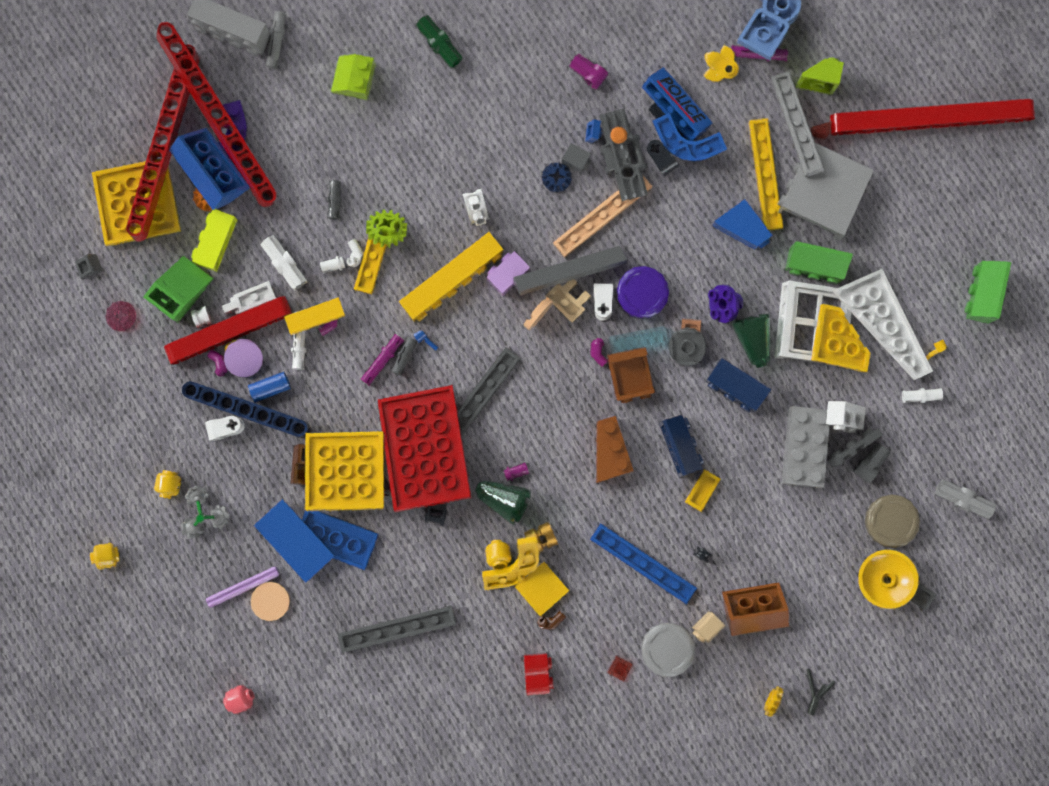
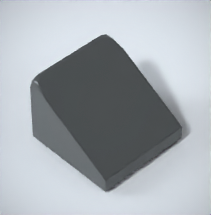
M87 254L75 261L81 279L103 271L97 254Z

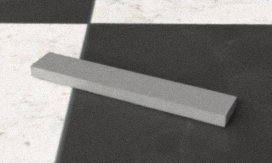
M790 72L772 76L771 81L805 177L824 172Z

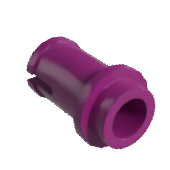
M525 462L511 468L506 467V470H503L506 480H511V482L515 478L529 474Z

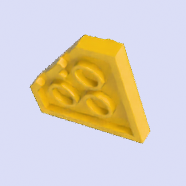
M821 304L811 361L864 373L868 372L870 352L860 341V336L853 325L849 324L842 308Z

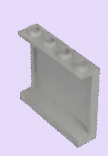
M815 143L824 172L805 177L801 164L797 162L793 169L795 176L793 179H789L785 187L788 191L786 195L782 194L778 202L780 206L778 213L785 210L834 233L833 238L840 241L845 236L874 170Z

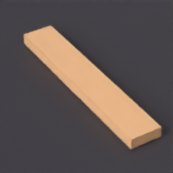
M643 176L648 192L653 186ZM618 190L554 241V246L566 258L640 197L622 201Z

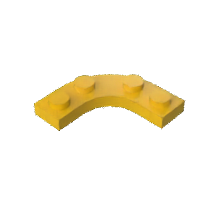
M536 537L517 539L519 554L514 564L502 569L482 571L485 590L505 588L519 584L526 580L525 577L531 571L534 572L539 562Z

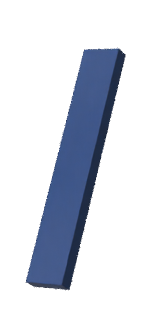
M601 523L590 538L591 541L686 605L697 590L695 586Z

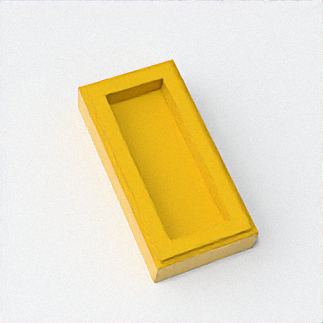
M704 469L685 503L702 512L721 479Z

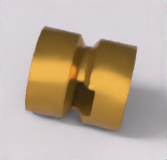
M549 522L539 525L537 530L532 528L523 532L526 538H537L538 553L542 552L544 547L549 549L558 545ZM545 535L546 539L541 541L539 536Z

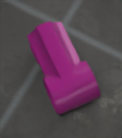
M580 53L573 58L569 65V68L583 77L584 81L589 86L592 85L591 87L596 90L609 75L602 66L594 65Z

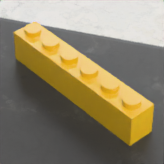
M488 232L399 301L400 305L413 322L423 320L428 315L426 312L431 308L435 310L441 306L444 298L454 296L458 292L457 288L461 285L465 287L473 280L471 277L477 273L480 275L488 269L487 265L491 262H498L503 257L501 255L503 254V248L491 233Z

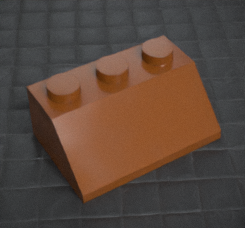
M779 582L722 592L731 636L789 627V610Z

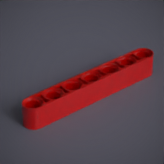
M281 296L165 345L164 350L170 364L176 365L180 361L183 362L197 356V353L200 355L214 349L215 346L219 347L233 341V339L245 336L250 331L252 333L268 326V324L271 325L285 319L284 316L293 313L286 296Z

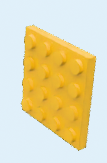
M162 158L156 159L155 162L161 161ZM146 161L91 172L104 243L107 247L135 241L127 233L126 225ZM169 166L147 238L181 232ZM152 175L149 180H154L157 175ZM152 192L146 193L144 198L151 196ZM142 210L139 213V216L144 215L146 213V210ZM136 228L133 234L139 233L141 228Z
M383 431L306 433V511L384 509Z

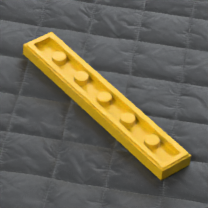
M768 118L749 120L762 222L769 231L783 229L782 214L778 213L780 208L778 205L779 193Z

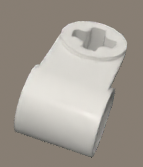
M594 284L595 316L598 320L606 321L611 316L613 284ZM601 307H605V314H601Z
M235 416L205 422L209 441H217L240 434L245 428L244 421ZM237 422L238 425L235 426V429L231 428V425Z

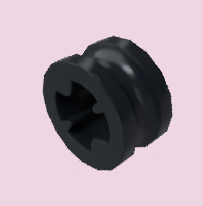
M697 546V552L693 553L695 557L706 563L709 562L708 558L713 556Z

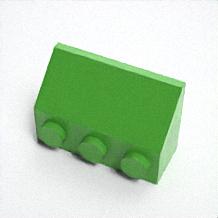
M796 241L789 248L785 270L790 271L789 274L794 276L804 274L808 275V278L812 280L822 278L826 279L827 283L838 284V282L841 283L845 279L853 254Z
M982 261L975 265L972 276L975 277L974 283L970 285L968 292L971 295L970 302H967L965 306L966 319L989 324L1000 318L1012 262Z

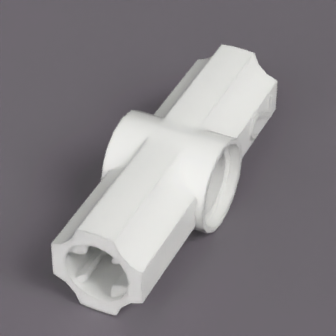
M274 235L266 238L260 245L268 254L280 275L284 276L294 291L305 285L307 280L297 268L290 254L283 249Z

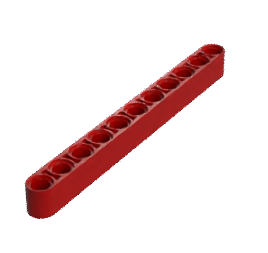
M169 22L160 23L157 28V41L237 170L250 186L249 189L259 205L270 207L276 199L275 189L174 26ZM161 31H168L170 35L164 36L161 34ZM177 47L180 49V52L175 53L171 48ZM187 63L191 68L184 69L181 64ZM198 80L201 85L195 86L191 81ZM208 96L211 101L205 102L201 97ZM212 113H219L221 115V118H214L212 116ZM222 129H229L231 134L225 135ZM232 145L240 146L241 151H234ZM248 161L251 164V167H244L242 165V162ZM258 177L261 180V184H255L252 178ZM262 194H269L271 196V200H265L262 197Z
M185 44L189 52L193 54L192 57L197 65H199L200 58L193 45ZM187 63L181 64L184 69L191 68ZM175 68L171 75L126 225L127 233L137 242L144 241L148 236L172 156L169 149L177 139L190 95ZM183 88L182 91L176 92L177 89ZM178 105L176 109L170 110L172 106ZM172 122L170 127H165L167 123ZM167 140L165 144L160 145L161 141ZM158 157H162L161 161L155 162ZM152 175H157L154 180H149ZM152 192L151 196L144 198L146 193ZM142 210H146V213L144 215L139 216V213ZM136 228H141L139 233L133 234Z
M1033 99L835 113L830 115L831 135L838 136V134L852 135L856 134V132L857 134L875 133V131L876 133L893 132L894 130L906 131L912 130V128L913 130L931 129V127L932 129L968 126V124L969 126L987 125V123L1000 124L1005 123V121L1006 123L1024 122V120L1027 122L1036 119Z

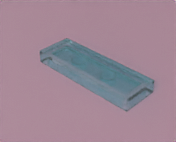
M665 326L608 337L612 354L641 347L651 349L668 345Z

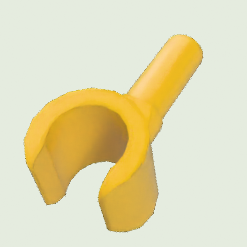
M944 340L934 343L936 349L926 355L927 360L946 349Z

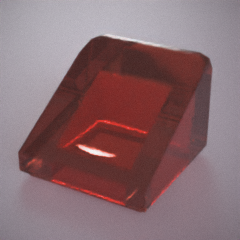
M832 122L811 127L812 137L825 140L830 133Z
M615 655L607 673L624 682L633 664Z

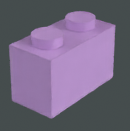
M515 251L512 254L507 253L501 259L502 263L498 267L493 266L487 272V281L502 296L515 285L513 277L530 271V267Z

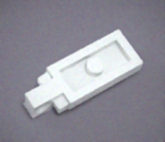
M267 281L233 295L230 298L231 302L223 305L222 308L226 315L235 312L237 315L271 301L276 297L270 282Z

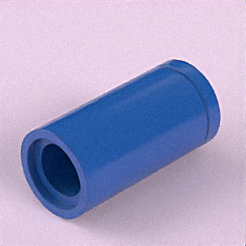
M283 371L248 385V389L253 401L256 403L290 390L291 385L286 373Z

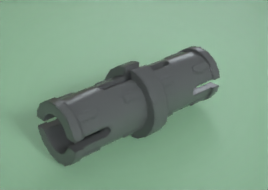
M329 180V194L326 200L328 202L327 219H339V207L342 198H340L341 181Z
M406 337L401 351L397 353L398 357L391 369L392 373L402 376L408 361L410 362L412 359V352L418 343L416 340Z

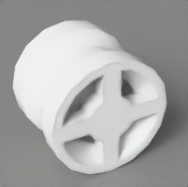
M203 306L198 311H191L193 321L198 329L202 328L204 324L210 325L213 323L206 306Z

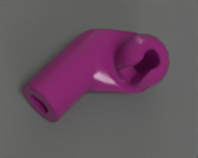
M338 319L325 323L318 328L322 336L337 327Z

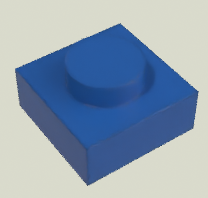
M593 119L587 123L585 142L593 143L601 137L602 127H600V120Z

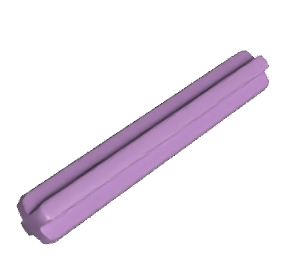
M272 567L206 598L207 605L214 607L278 577V569Z

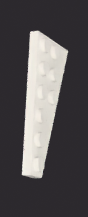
M883 269L832 291L913 380L933 372Z

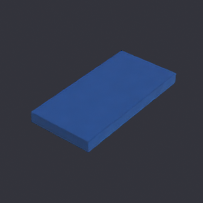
M284 499L277 503L254 525L305 583L335 557Z
M305 510L302 520L335 555L333 559L366 570L379 536L378 533L319 511Z

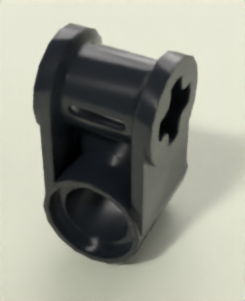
M652 140L648 143L647 152L664 177L680 166L659 140ZM654 145L657 147L661 146L659 147V153H652Z
M448 503L428 506L425 523H438L444 527Z

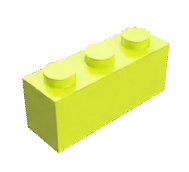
M216 209L207 215V225L205 230H202L199 235V245L192 252L193 263L215 272L218 271L238 221L235 216Z

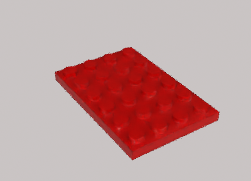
M453 385L377 399L394 512L472 498Z

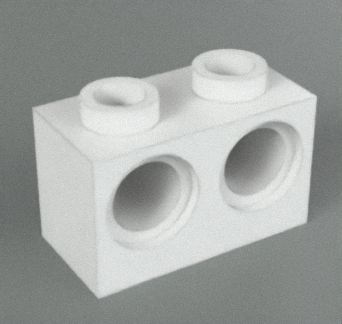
M828 401L826 424L834 426V430H842L846 433H855L856 430H863L866 407L844 401Z

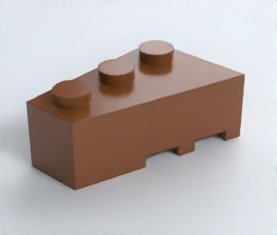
M616 415L597 421L596 483L633 472L634 470Z

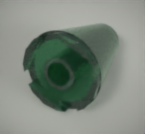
M759 314L756 317L750 316L731 323L751 365H756V368L767 366V362L770 361L769 314Z
M484 480L482 483L479 482L475 489L478 499L512 525H516L515 522L518 523L521 520L528 506L526 498L530 499L531 491L527 488Z

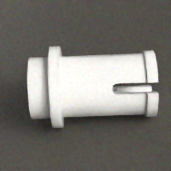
M336 256L335 259L320 262L323 274L338 269L341 271L342 268H345V262L343 257Z

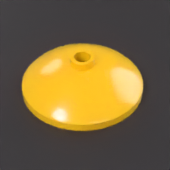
M880 550L864 560L859 570L858 583L862 594L870 603L880 608L893 609L905 605L915 595L918 587V573L913 562L904 554L894 550ZM884 577H890L891 582L889 584H886L884 582Z

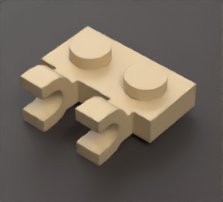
M575 279L567 281L564 286L557 284L545 295V297L553 300V305L571 323L585 311L582 305L591 298V295L586 290L577 299L569 293L577 285Z

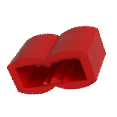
M547 653L524 654L526 695L550 694V689H554L553 677H549L548 669H552L551 657H547Z

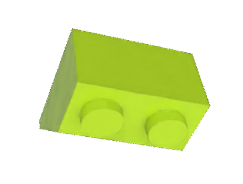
M358 54L339 56L331 93L368 100L376 66L374 58Z
M837 58L823 59L802 73L795 88L832 95L840 84L844 62H840Z

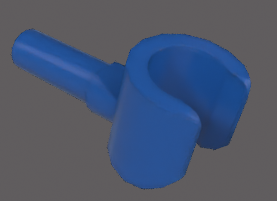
M420 330L414 334L418 343L424 340L435 351L438 349V346L423 331Z

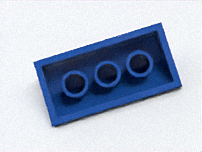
M207 127L178 136L169 149L212 210L228 205L250 188Z

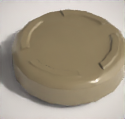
M891 494L879 497L871 503L866 511L865 525L867 533L873 541L884 547L897 548L907 545L915 538L919 531L920 518L918 510L911 501L903 496Z

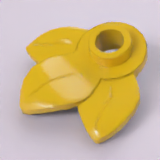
M724 45L720 53H706L705 60L710 69L706 71L704 77L713 82H718L723 78H734L738 74L739 67L734 61L735 54L733 50ZM732 66V72L727 73L726 67Z

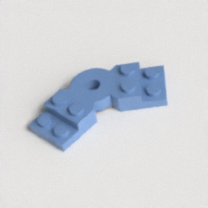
M761 0L763 1L762 8L755 11L738 38L737 43L771 60L775 51L780 47L788 34L789 26L796 21L801 8V0Z

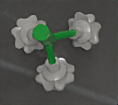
M199 486L189 488L188 493L185 495L187 503L194 504L198 509L197 517L192 519L186 518L181 523L182 534L187 535L188 539H198L200 534H203L202 522L204 519H210L213 527H218L219 529H222L224 525L229 523L230 514L227 512L226 507L217 505L214 510H211L210 515H205L202 512L201 504L206 502L209 494L206 488H200Z

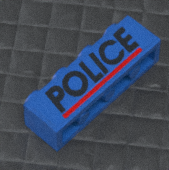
M664 67L650 75L642 85V88L665 114H671L675 126L689 141H694L703 135L713 124Z

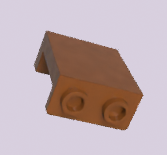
M646 347L607 355L615 397L617 401L621 400V403L633 401L632 398L639 396L640 399L650 398L651 394L655 393L647 360Z

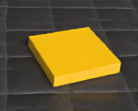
M542 562L534 572L526 576V580L515 586L539 616L544 614L569 592L567 587L545 562Z

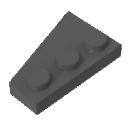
M872 428L862 433L863 438L858 441L853 439L846 444L847 448L841 452L838 449L830 455L831 459L827 462L831 467L844 463L843 460L854 456L858 452L857 450L865 448L882 436V432L879 428L872 430Z

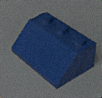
M723 358L717 362L705 381L708 383V388L715 392L719 390L724 393L723 397L730 402L735 400L741 404L740 408L748 413L750 411L755 412L772 390Z
M678 415L661 421L659 425L678 476L682 477L703 469L701 466L704 465L702 456L697 454L695 447H697L694 436H690L688 431L690 429L688 419L683 418V415Z

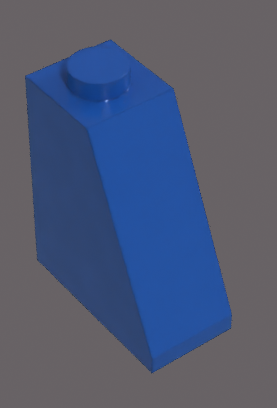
M745 199L712 224L714 228L754 250L758 247L763 249L770 243L769 239L772 237L770 231Z

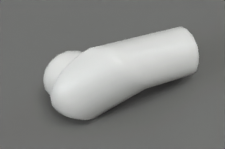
M353 239L348 242L352 253L350 258H347V264L350 267H357L362 260L363 251L357 240Z

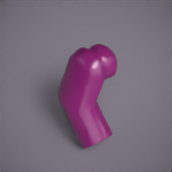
M597 338L591 343L590 355L600 367H603L608 360L601 354L604 341L601 338Z
M211 349L207 357L215 362V374L223 377L228 371L224 362V356Z

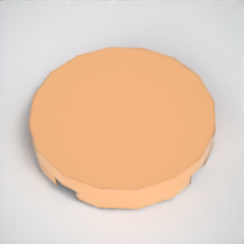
M546 297L534 309L531 319L525 321L524 327L531 330L549 310L553 300Z
M263 583L252 593L251 608L255 615L262 620H278L289 609V593L279 583Z

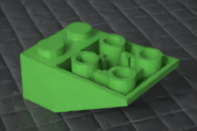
M182 256L154 282L143 298L172 320L179 323L212 282L213 278L185 256Z

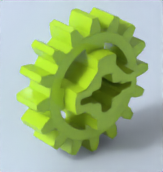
M383 209L381 214L376 211L375 216L370 215L369 220L366 222L368 239H374L373 244L379 242L380 247L387 244L388 248H390L392 243L398 246V241L403 242L404 237L407 235L405 218H399L400 213L394 215L393 210L386 213L385 209Z

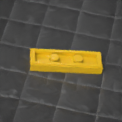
M368 239L354 285V290L371 295L374 291L387 244H384L383 247H380L379 242L373 244L374 239Z
M338 297L284 316L290 335H294L345 317V313Z

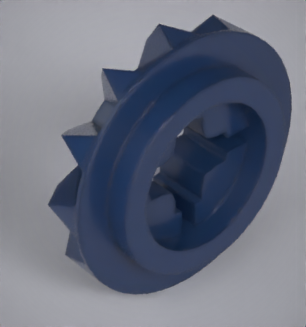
M560 162L551 163L545 167L542 173L543 185L552 192L566 190L572 181L571 171L567 165ZM557 170H559L558 173L559 176H562V179L560 178L557 184H555V179L551 176L555 175Z

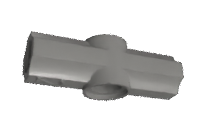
M942 479L936 487L935 495L954 503L955 507L959 508L960 506V509L967 512L971 511L983 518L990 519L996 509V504L977 496L976 492L964 487L960 488Z

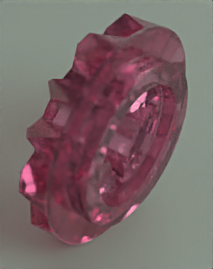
M118 301L112 303L107 308L105 318L107 324L112 329L125 331L135 323L136 311L128 302ZM120 310L123 314L128 315L122 317L121 321H119V318L114 317V315L119 314Z

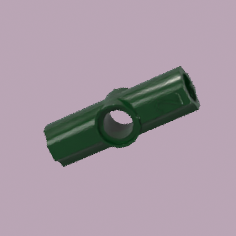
M429 15L419 19L416 27L427 39L430 48H434V53L439 54L450 69L456 67L463 60V57L451 44L449 36L444 30L438 28Z

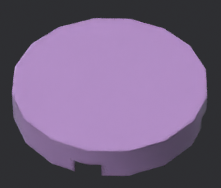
M249 339L236 340L228 345L224 354L226 368L231 374L238 377L254 375L259 371L263 361L261 349L255 342Z

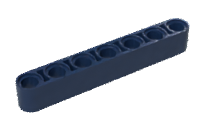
M192 381L186 382L182 386V394L190 400L298 438H304L306 433L310 432L308 423L301 419ZM195 386L196 393L190 396L188 390L190 387ZM213 392V401L207 402V394ZM227 399L232 400L230 408L224 407V402ZM245 405H249L250 412L243 415L242 408ZM267 411L268 419L261 421L260 414ZM284 417L287 423L284 427L280 428L278 420ZM299 424L305 426V430L301 434L296 432V427Z

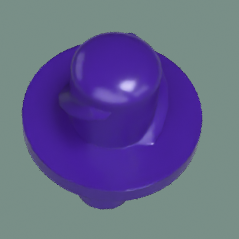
M718 285L708 293L710 316L713 320L721 323L731 322L737 317L739 310L743 308L742 296L736 293L729 285Z

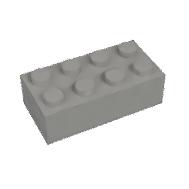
M193 0L187 13L191 21L190 23L197 32L204 35L209 33L214 39L221 42L226 40L232 47L237 49L240 47L245 48L246 52L254 56L257 54L263 56L271 38L266 23L210 0Z
M796 406L788 408L782 484L813 488L824 487L829 425L826 424L827 410Z

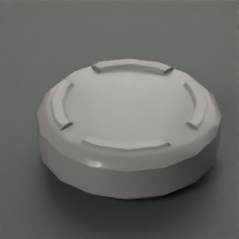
M660 623L652 627L645 634L641 644V655L646 666L655 674L663 677H675L684 673L692 664L695 656V644L691 635L682 626L674 623Z

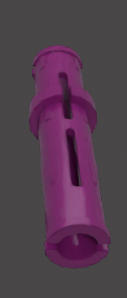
M731 45L735 57L765 59L770 62V60L744 46ZM777 49L771 60L787 61L788 49Z
M394 333V336L385 347L381 348V353L360 379L370 386L390 358H394V353L404 340Z

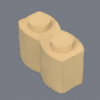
M708 611L692 627L695 630L692 634L702 643L704 641L709 643L725 625L715 614Z

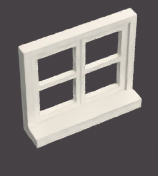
M796 281L782 283L774 358L811 361L812 351L793 349L795 325L814 327V345L822 297L839 299L832 292L837 288ZM799 293L818 296L815 320L796 317ZM841 302L840 308L844 311V316L850 324L851 311Z

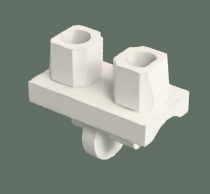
M481 189L473 193L463 194L470 223H475L476 226L486 224V220L489 217Z

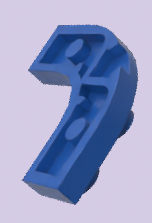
M670 113L652 121L665 148L680 159L702 161L727 150L720 132L703 140L689 141L679 134Z

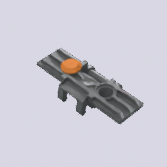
M625 108L599 114L606 140V145L600 148V153L605 157L607 165L605 168L606 175L611 174V172L615 174L621 200L626 201L648 195L642 175V170L647 169L648 166L644 162L641 151L640 136H633L631 134ZM628 143H632L637 164L631 163L627 148ZM629 170L634 174L631 177H625L623 171Z

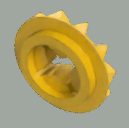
M779 686L771 690L765 702V715L769 717L776 713L783 697V689Z

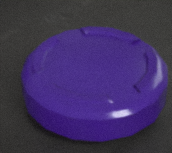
M647 266L634 267L627 271L619 280L616 291L617 300L622 310L631 317L638 319L652 318L660 313L667 304L669 297L668 283L664 276L654 268Z

